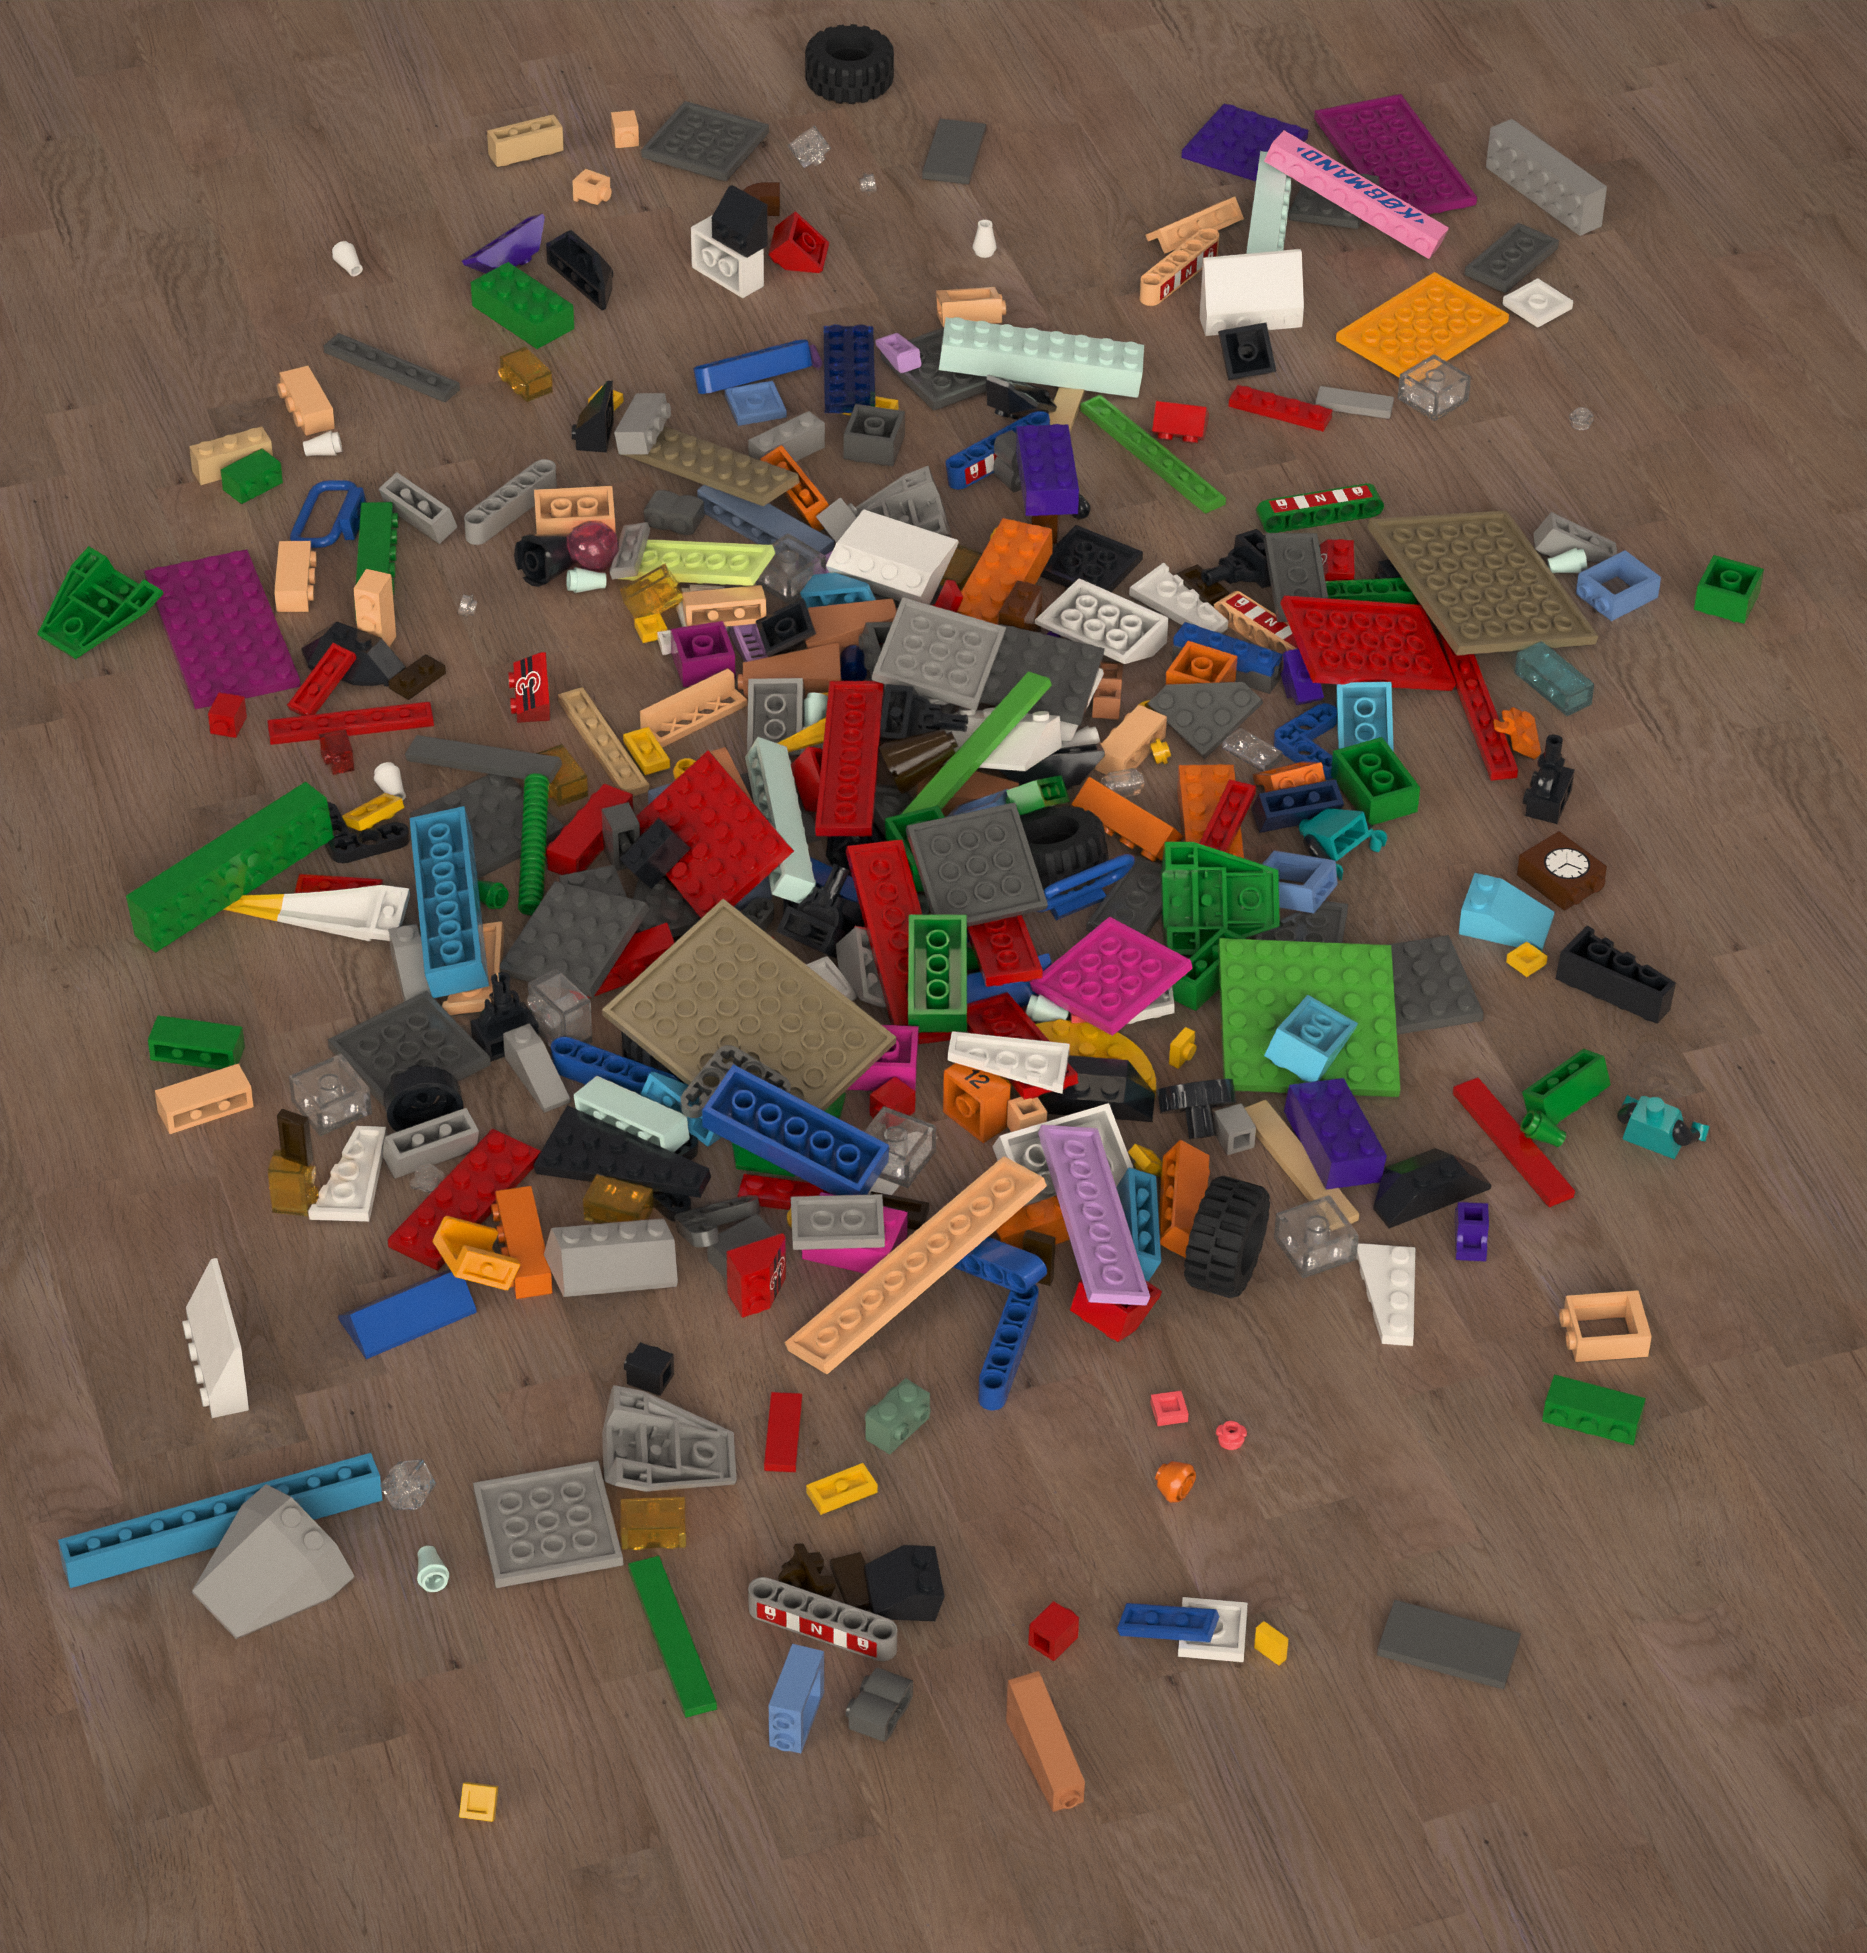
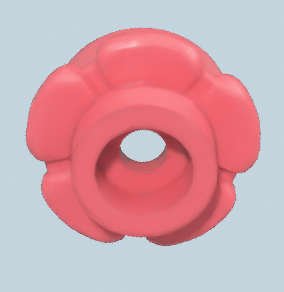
M1226 1421L1223 1425L1221 1424L1217 1427L1216 1435L1218 1436L1219 1444L1223 1448L1235 1450L1242 1446L1245 1440L1244 1437L1247 1436V1430L1235 1421Z

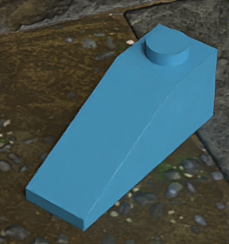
M838 573L813 575L800 592L808 608L876 600L868 583Z
M651 1072L640 1095L682 1113L681 1096L688 1085L656 1072ZM700 1095L694 1102L689 1101L690 1107L694 1104L699 1105ZM702 1116L699 1118L687 1117L689 1133L696 1136L707 1147L722 1138L702 1127Z

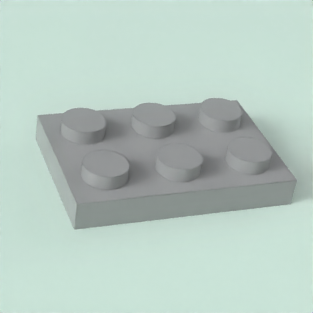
M882 1194L791 1197L793 1250L885 1247Z

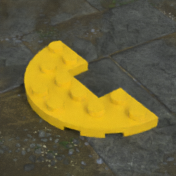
M1058 1019L1056 1021L1035 1024L1050 1042L1070 1044L1069 1055L1129 1060L1155 1093L1156 1098V1077L1153 1067L1144 1052L1127 1037L1118 1032L1112 1036L1088 1022L1071 1023V1020Z

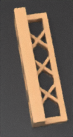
M1232 197L1146 234L1148 241L1158 238L1165 254L1178 248L1203 228H1213L1218 231L1243 220L1244 217L1236 197Z
M726 669L641 710L640 729L649 727L661 747H664L748 706V700L735 689L734 673ZM729 697L735 700L733 703H721V701ZM704 709L714 710L710 714L699 713ZM682 720L692 721L688 725L677 724V722ZM659 731H670L669 734L663 737H659L656 734Z

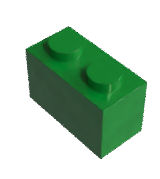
M260 449L221 469L223 491L240 504L283 483L281 462L264 449Z

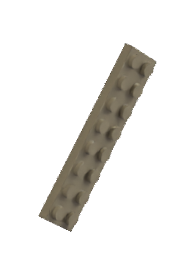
M666 426L658 435L656 444H653L649 454H621L761 506H765L799 483L797 473Z

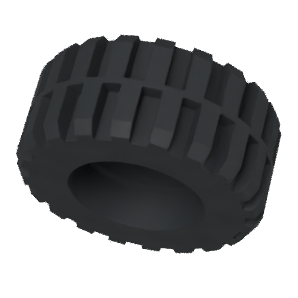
M842 24L819 31L809 40L805 49V78L807 84L819 97L823 96L825 100H834L840 104L843 102H849V104H855V102L865 103L869 99H877L893 83V45L884 34L881 35L880 31L876 29L871 30L868 26L864 25L859 27L857 24H850V26Z
M1053 806L1020 816L1043 890L1055 882L1109 860L1103 822L1089 810L1085 811L1080 807L1062 806V808H1055ZM1101 876L1089 880L1080 885H1077L1059 894L1064 895L1068 894L1069 891L1074 890L1076 892L1078 890L1083 889V886H1090L1095 882L1096 879H1100Z
M1225 1175L1212 1180L1210 1187H1207L1205 1195L1199 1204L1185 1253L1184 1277L1191 1287L1230 1299L1240 1296L1242 1291L1245 1290L1258 1262V1256L1262 1250V1243L1267 1231L1266 1227L1270 1214V1195L1264 1187Z

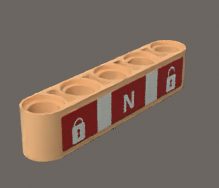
M1213 228L1199 230L1143 274L1140 282L1141 303L1148 306L1161 303L1203 269V258L1217 257L1219 232Z
M1233 591L1214 604L1213 607L1228 620V627L1257 646L1281 654L1285 651L1299 649L1288 622H1277L1276 614L1243 593Z

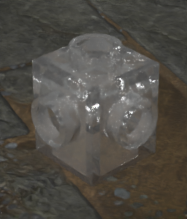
M815 125L801 133L787 145L803 168L811 164L814 166L819 165L826 159L824 154L831 149Z
M420 1459L397 1462L389 1470L388 1476L381 1483L380 1487L393 1510H416L425 1503V1499L437 1484L424 1460Z

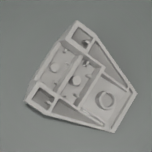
M929 466L900 477L855 507L859 513L867 510L947 537L952 536L945 508Z
M613 1385L602 1431L604 1482L614 1486L645 1492L734 1485L736 1483L734 1432L645 1391Z
M266 1484L241 1506L192 1590V1594L235 1639H238L330 1600L355 1576L337 1544L292 1497Z

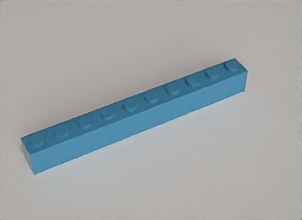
M364 1454L59 1539L58 1544L62 1566L69 1587H77L218 1547L241 1506L266 1484L292 1497L313 1520L383 1501L380 1474L372 1454Z

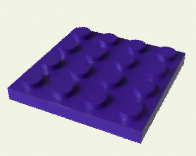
M1224 103L1182 149L1181 158L1256 182L1260 151L1268 152L1274 140L1284 130L1305 142L1308 138V130Z

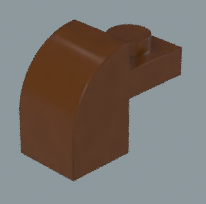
M780 182L755 183L743 190L767 204V216H780Z

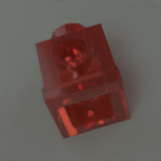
M346 729L319 734L321 758H323L325 765L330 764L333 775L355 771L353 750Z

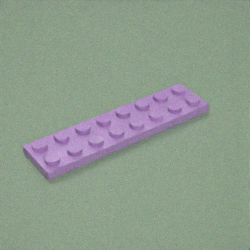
M1041 1125L1038 1135L1088 1302L1147 1305L1150 1294L1098 1128Z

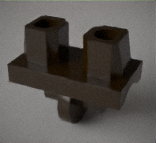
M804 1543L795 1544L793 1547L794 1555L788 1562L782 1565L783 1570L778 1576V1581L824 1597H831L836 1583L832 1575L820 1576L824 1567V1559L820 1552L808 1553Z

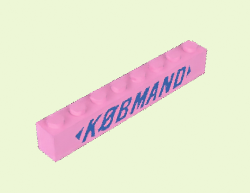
M1285 130L1274 140L1264 162L1428 259L1440 247L1449 229L1447 226Z

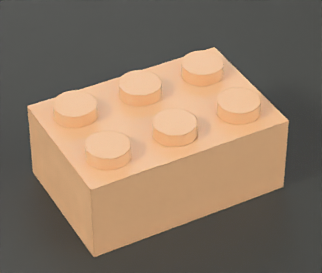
M612 486L534 490L537 534L579 533L586 539L588 544L616 543Z

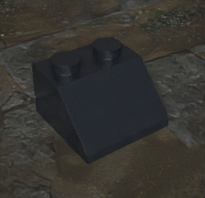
M733 185L729 186L711 217L712 238L748 258L768 246L767 204Z
M658 817L620 856V860L652 889L691 848L661 817Z
M902 1545L865 1564L864 1574L872 1613L890 1620L936 1621L945 1595L935 1546Z

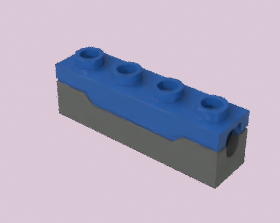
M1184 622L1173 637L1172 662L1176 659L1187 641H1191L1238 656L1235 682H1244L1250 688L1270 694L1281 679V653Z

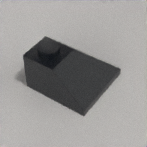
M1266 322L1218 331L1228 381L1276 372Z
M607 381L579 414L577 425L573 424L572 440H576V450L607 453L614 425L613 381Z
M804 598L756 620L768 657L786 654L816 634Z

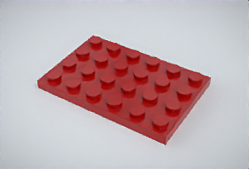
M1284 596L1280 602L1312 683L1345 685L1352 682H1391L1392 688L1452 691L1456 686V681L1422 605Z
M709 750L636 816L640 826V836L658 817H661L691 848L672 867L666 876L700 918L704 917L722 899L734 907L794 852Z

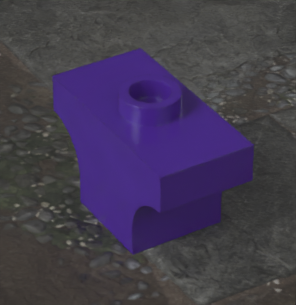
M1299 649L1285 651L1282 654L1284 667L1280 674L1287 699L1293 698L1296 705L1322 700L1324 694L1321 684L1312 683Z
M1458 1202L1454 1215L1456 1260L1486 1262L1489 1230L1488 1203Z

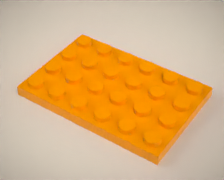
M1433 272L1336 333V341L1407 383L1412 384L1508 323L1509 314L1438 273Z

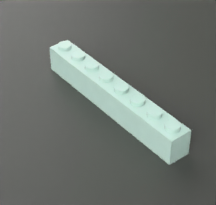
M757 737L745 756L753 801L794 850L790 856L768 875L772 895L800 904L808 895L812 894L816 886V880L813 876L812 862L810 861L808 851L809 846L806 842L805 828L803 827L798 794L796 793L794 776L791 769V760L789 759L786 746Z

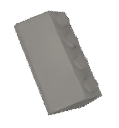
M665 1219L551 1228L544 1257L563 1297L677 1287L675 1241Z

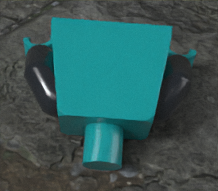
M1328 808L1311 820H1302L1299 825V832L1304 836L1303 844L1312 857L1335 860V862L1368 837L1371 838L1369 848L1374 852H1380L1381 847L1385 846L1387 842L1385 831H1374L1372 829L1373 825L1366 820L1363 811ZM1336 864L1337 877L1342 881L1343 868L1341 865Z
M1627 1095L1617 1114L1618 1120L1623 1124H1627L1623 1140L1674 1160L1682 1146H1687L1698 1140L1705 1142L1710 1126L1692 1122V1126L1689 1129L1683 1121L1681 1111L1676 1107L1665 1104L1659 1097L1641 1096L1637 1100Z

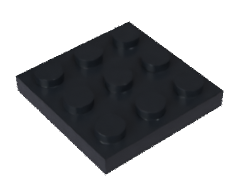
M1075 525L1052 548L1053 553L1040 577L1067 588L1080 578L1112 592L1143 560V551Z

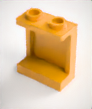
M445 1216L432 1241L453 1275L457 1278L508 1291L521 1265L516 1258L494 1252L492 1246L498 1236V1232L495 1228Z

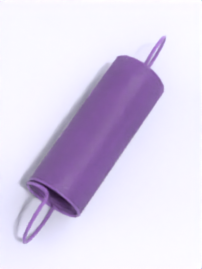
M809 344L813 367L820 369L822 361L815 345Z

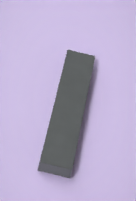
M340 333L323 345L324 353L442 402L448 401L460 390V383Z
M416 735L405 753L407 761L519 779H525L526 776L537 773L545 775L549 779V783L553 781L562 766L560 757L419 735Z

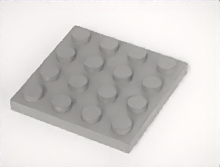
M902 597L873 671L872 680L883 684L913 686L917 694L977 711L985 684L990 676L992 666L1003 641L1006 627Z
M599 1461L473 1483V1491L496 1588L623 1566V1556Z

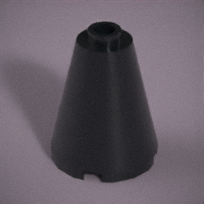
M579 533L529 534L521 537V541L516 543L514 558L517 569H522L525 577H522L525 582L531 586L540 587L582 560L587 555L588 543Z

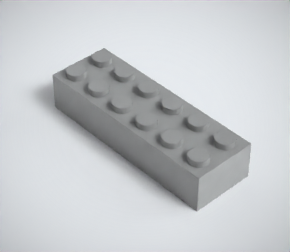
M1513 119L1490 128L1486 168L1579 236L1602 227L1606 185Z

